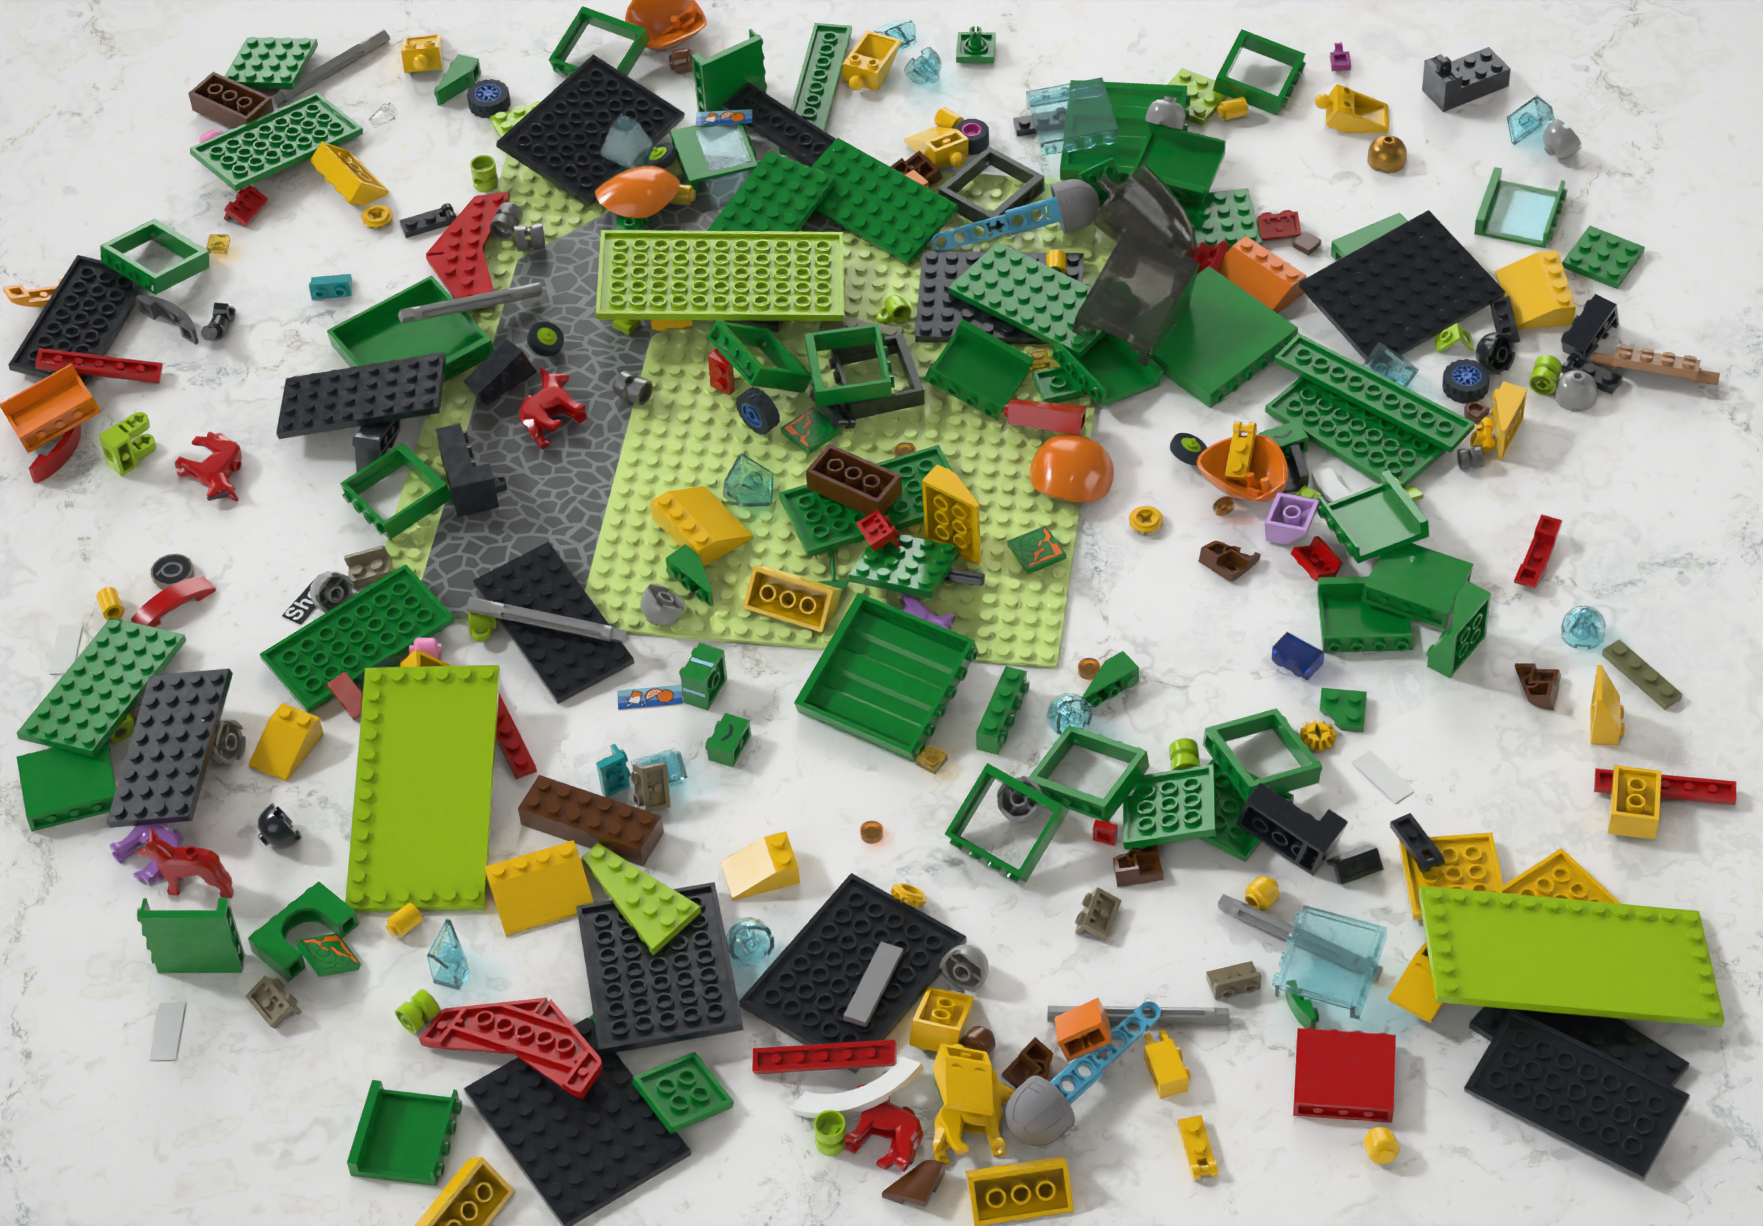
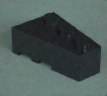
M1597 294L1591 300H1587L1580 316L1577 315L1574 318L1570 330L1562 335L1563 352L1569 355L1576 353L1581 359L1586 361L1598 348V341L1601 338L1606 340L1609 336L1607 332L1612 327L1617 328L1619 326L1617 304Z

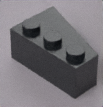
M506 339L463 382L484 404H488L537 373L524 352L509 339Z
M400 420L360 427V430L353 436L352 445L355 447L356 473L386 454L388 448H393L401 430Z

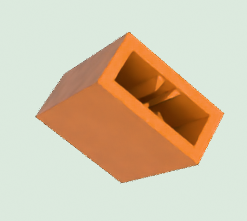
M1099 998L1055 1017L1057 1043L1068 1062L1112 1042L1109 1017Z

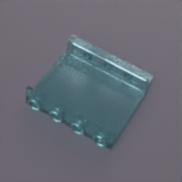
M1102 77L1026 91V106L1032 116L1040 144L1041 157L1118 142V128Z
M1303 905L1301 913H1296L1293 923L1295 927L1294 933L1290 932L1286 943V946H1288L1287 953L1283 952L1279 962V966H1281L1280 973L1276 972L1273 978L1272 986L1275 987V996L1279 997L1280 992L1284 991L1350 1010L1351 1018L1359 1020L1386 942L1387 927Z

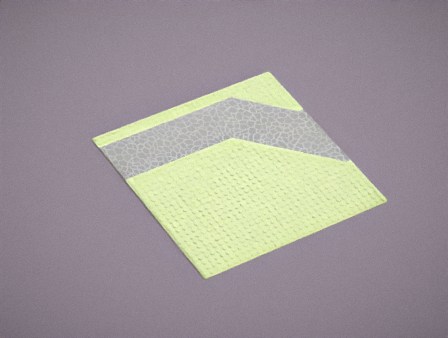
M507 154L495 193L509 192L510 203L517 205L522 210L523 218L518 226L526 225L529 228L531 224H543L546 248L535 250L533 247H530L529 251L518 252L515 233L509 240L499 239L491 233L485 244L484 256L495 291L540 283L543 291L539 297L465 312L491 339L494 351L506 339H509L524 352L537 373L488 404H484L463 382L481 363L443 382L440 413L425 416L414 454L434 471L449 488L435 429L460 423L462 431H467L469 443L466 445H471L474 458L470 459L475 460L476 466L490 463L493 477H505L507 490L497 493L498 508L457 517L454 502L451 499L391 540L387 538L385 548L392 558V572L406 564L454 616L455 620L468 621L466 607L469 597L483 599L475 588L473 580L549 541L608 624L614 628L625 630L627 634L825 650L857 593L904 610L899 602L901 594L895 591L849 582L838 602L835 614L823 633L744 609L743 604L753 566L763 565L816 582L832 580L829 551L807 557L779 499V492L806 485L807 468L828 444L875 464L896 458V452L901 448H910L916 452L939 445L952 471L979 504L981 564L978 566L959 556L952 568L984 573L985 582L983 586L944 580L932 599L912 596L928 607L936 616L955 615L951 631L975 641L978 655L974 662L1042 668L1057 667L1081 502L1056 499L1036 490L1031 484L1029 471L1032 459L1040 446L1054 436L1068 433L1007 424L1008 417H1004V411L998 420H995L924 380L932 361L937 360L948 343L915 342L922 252L908 266L816 212H813L802 226V232H843L844 317L878 323L876 320L877 313L885 307L886 298L893 294L902 297L910 306L911 316L907 321L895 323L891 320L884 325L903 328V335L924 388L925 398L924 405L855 419L856 426L854 429L843 427L840 429L839 435L808 455L781 433V427L811 407L826 417L823 411L809 397L811 390H814L812 380L804 393L751 386L733 367L735 391L728 395L710 386L708 355L716 347L707 336L716 320H692L693 326H688L686 329H676L674 327L668 328L666 331H656L651 328L650 320H641V324L630 335H627L613 328L612 322L614 320L596 319L601 230H614L618 214L606 209L598 199L590 207L584 205ZM705 156L711 171L748 163L747 159ZM643 157L631 168L645 166ZM676 158L665 169L677 177L680 184L687 185ZM748 170L697 182L698 194H696L695 201H692L691 205L668 203L663 209L649 216V224L645 225L646 230L707 231L752 171ZM941 172L943 179L929 184V189L939 194L938 189L940 186L950 180L956 174L955 172ZM979 174L957 194L993 212L1025 183L1012 176ZM1044 178L1045 191L1030 204L1052 198L1050 184L1063 180ZM1122 183L1123 188H1124V191H1125V194H1126L1127 185L1124 184V183ZM1126 195L1099 208L1095 220L1089 226L1064 235L1060 223L1057 222L1014 235L1007 233L961 247L953 246L954 249L947 251L987 252L997 242H1000L1018 252L1048 253L1051 250L1059 249L1065 253H1084L1083 283L1099 290L1103 281L1114 280ZM1046 206V207H1044V209H1045V211H1046V213H1047V218H1050V215H1049L1048 212H1047V206ZM1039 209L1032 212L1033 220L1039 221L1043 217V213ZM955 213L939 232L946 230L951 232L954 228L974 222ZM1016 215L1012 219L1015 226L1022 225L1024 221L1021 215ZM977 226L974 228L975 236L981 237L984 235L985 229L983 227ZM958 231L954 235L956 242H963L966 237L962 231ZM531 235L525 237V239L531 240ZM942 236L936 238L935 245L938 248L944 247L946 239ZM930 241V243L922 251L936 250L933 248ZM547 321L561 329L564 335V344L559 353L551 357H544L530 349L527 343V334L535 323ZM783 321L779 332H773L774 335L810 372L805 346V334L819 332V326L822 321ZM1008 344L1035 359L1030 372L1012 399L1042 402L1033 381L1032 372L1060 366L1052 358L1054 346L1051 344ZM746 346L763 366L777 368L759 347ZM831 349L816 351L823 387L840 386L834 380L833 372L835 370H831L828 359H832ZM898 354L889 355L886 361L890 360L892 373L889 374L894 376L895 387L891 388L892 394L911 390ZM877 358L842 365L848 385L882 380ZM540 367H543L548 373L568 374L569 381L563 388L567 390L572 400L578 404L582 403L585 405L586 410L584 412L587 414V419L580 424L564 413L551 417L550 419L560 420L562 424L555 432L544 429L543 436L550 441V445L544 449L538 447L529 431L519 420L520 406L524 403L525 398L529 395L533 396L542 390ZM624 370L634 373L638 377L648 379L653 383L651 397L643 406L615 395V381ZM751 387L763 390L775 403L780 414L778 425L765 435H760L750 429L743 422L736 409L737 397ZM1083 389V398L1059 402L1058 404L1087 406L1085 428L1081 435L1091 438L1096 402ZM410 469L395 514L431 491ZM705 486L753 534L754 538L704 566L712 591L713 605L711 607L704 601H700L692 591L686 590L678 580L672 579L666 571V557L680 547L652 519L650 501L667 491ZM924 522L897 530L900 535H910L915 538L925 539ZM1046 525L1066 552V559L1027 574L1009 549L1007 541ZM867 540L834 549L836 580L849 579V573L869 546ZM649 584L665 586L669 588V594L674 596L676 593L684 600L686 606L677 621L669 625H653L646 620L640 607V601Z

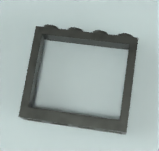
M988 147L974 160L966 164L962 170L954 174L950 180L942 184L938 192L939 195L958 205L959 210L956 212L957 214L975 223L1006 214L1005 211L1030 204L1045 191L1044 176ZM990 165L1025 183L993 212L957 194V192ZM998 220L995 226L990 227L989 223H986L988 231L991 232V229L994 228L999 230L1004 226V223H1000Z
M903 333L885 337L886 343L883 346H887L889 355L898 354L911 390L893 393L892 397L843 403L844 407L855 419L925 404L924 388ZM874 343L831 349L832 359H828L830 369L835 370L833 372L835 383L840 386L848 385L842 365L877 358Z

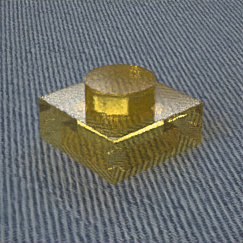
M210 234L206 246L209 254H227L231 241L229 234Z
M1047 348L1026 350V355L1035 359L1030 370L1050 368Z
M928 745L916 758V765L936 774L948 760V754Z

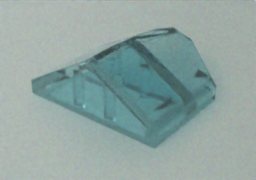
M910 19L894 20L873 31L900 39L901 45L898 51L916 43L915 24Z

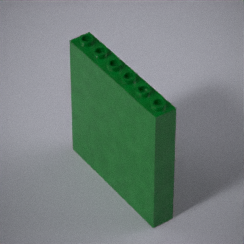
M1207 267L1123 329L1164 370L1163 375L1209 408L1222 402L1227 395L1235 392L1246 381L1251 380L1260 370H1264L1268 364L1275 360V356L1298 334V327L1211 267Z
M432 275L327 330L331 346L350 367L444 352L447 358L444 382L481 363L494 352L491 339L465 311L401 324L398 314L402 309L453 299Z

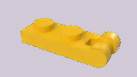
M1234 422L1225 471L1226 479L1247 481L1246 474L1249 473L1257 432L1256 423L1242 424V422ZM1242 433H1247V438L1241 437Z
M1202 1115L1178 1119V1128L1192 1179H1201V1176L1210 1175V1177L1218 1176L1217 1164L1214 1160Z

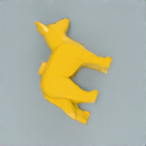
M995 1069L992 1072V1116L948 1109L944 1105L941 1107L938 1115L935 1117V1136L933 1141L935 1160L949 1165L946 1152L950 1148L957 1155L969 1151L968 1145L962 1141L963 1131L986 1134L993 1156L1006 1155L1005 1139L1001 1138L1000 1126L1003 1119L1002 1105L1008 1103L1015 1090L998 1081Z

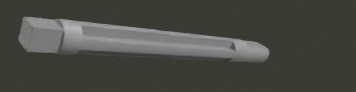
M382 29L299 78L294 89H280L277 94L271 97L274 107L282 102H287L390 41V36L385 29Z
M534 283L402 309L399 311L398 317L401 324L539 297L543 290L540 283Z
M469 597L466 607L467 612L606 641L624 643L627 635L625 630L617 629L613 626Z
M1223 894L1218 901L1219 909L1374 982L1378 981L1383 972L1382 966L1240 900Z
M1048 1006L1047 1022H1055L1056 1016L1078 1006ZM1103 1006L1110 1023H1121L1138 1008ZM1160 1007L1161 1015L1156 1024H1229V1008ZM1151 1009L1143 1010L1145 1017L1150 1019L1155 1017V1013Z

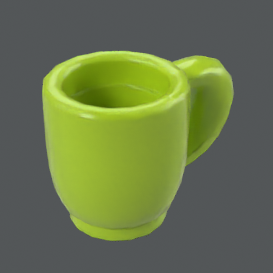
M896 294L890 295L885 300V307L877 313L876 320L880 324L889 323L891 320L895 323H903L911 316V308L902 297Z
M468 612L469 633L474 641L482 643L490 638L491 632L496 630L495 617Z

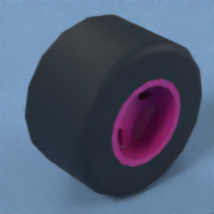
M966 119L959 122L954 128L958 129L968 138V155L980 154L988 148L989 127L985 122L978 119Z

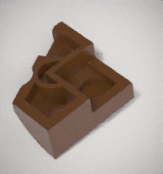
M920 150L906 161L901 158L890 166L904 175L915 170L929 184L943 179L938 167L929 158H926Z
M1215 540L1201 547L1198 562L1232 582L1252 568L1259 561L1261 554L1257 552L1253 555L1241 553L1240 547L1229 546Z
M1515 663V669L1528 702L1542 709L1554 710L1561 677L1560 670L1537 669L1535 663Z
M1157 845L1148 846L1141 850L1133 848L1126 854L1112 858L1117 887L1164 880Z
M1034 1037L1020 1052L1018 1057L1003 1071L1001 1077L1015 1088L1021 1086L1031 1076H1039L1047 1080L1053 1052Z
M937 1160L921 1162L882 1192V1198L902 1205L904 1201L926 1207L932 1193H936L945 1174V1162Z

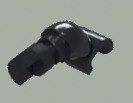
M215 302L213 317L210 323L201 329V336L205 340L210 341L222 339L226 334L228 322H233L236 309L233 306H229L228 303Z

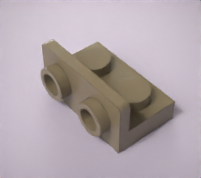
M383 545L344 556V561L349 567L348 577L354 583L352 588L377 582L392 573V558Z
M659 762L645 766L633 764L631 780L635 789V794H633L635 806L649 812L670 808L667 763Z
M1099 887L1091 894L1087 893L1082 901L1083 911L1078 914L1075 920V924H1077L1075 933L1080 935L1085 930L1105 941L1110 935L1122 900Z
M1252 961L1206 972V978L1215 1000L1227 999L1234 995L1252 993L1261 989L1262 976L1260 972H1256Z
M264 975L245 997L269 1026L276 1029L291 1012L299 1015L302 1011L296 1005L298 1003L297 999L284 991L286 987L279 979L275 978L272 980Z

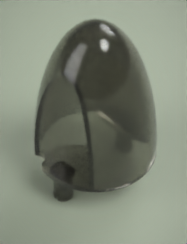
M1147 165L1136 169L1120 184L1117 181L1112 182L1105 174L1100 178L1106 184L1099 179L1097 180L1096 184L1108 194V198L1098 211L1094 219V225L1108 237L1140 257L1159 264L1183 265L1194 257L1197 248L1196 235L1187 213L1168 186Z

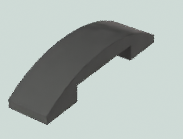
M138 295L136 297L141 313L153 320L160 315L177 325L183 338L195 345L199 343L191 318L180 307L158 297Z

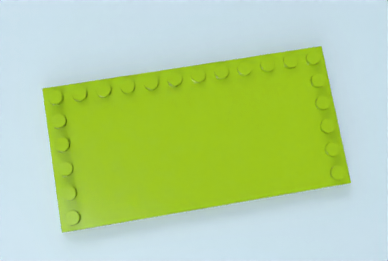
M601 230L596 319L844 321L843 232Z
M499 665L365 668L345 903L354 909L356 913L397 912L408 903H412L419 911L485 910L487 877L484 867L488 866L500 680Z
M1420 886L1418 893L1435 999L1438 1003L1722 1027L1725 1022L1699 911Z

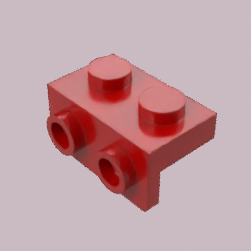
M716 348L708 355L710 386L720 392L731 395L735 391L733 366Z
M1314 536L1309 546L1294 547L1290 553L1314 581H1318V578L1336 577L1343 564L1340 558L1319 536Z

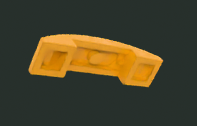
M21 284L3 287V292L10 302L26 307H44L57 286L25 290Z

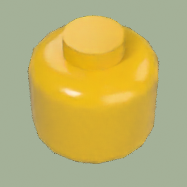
M1259 876L1254 879L1245 889L1246 903L1261 911L1269 909L1280 897L1277 881L1266 876Z
M1372 1128L1364 1137V1148L1374 1163H1390L1399 1154V1143L1389 1128Z

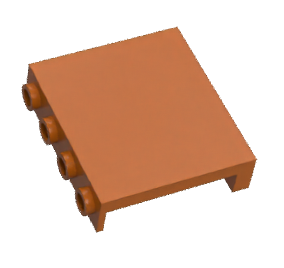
M72 364L0 403V408L27 453L34 451L101 413L99 406Z

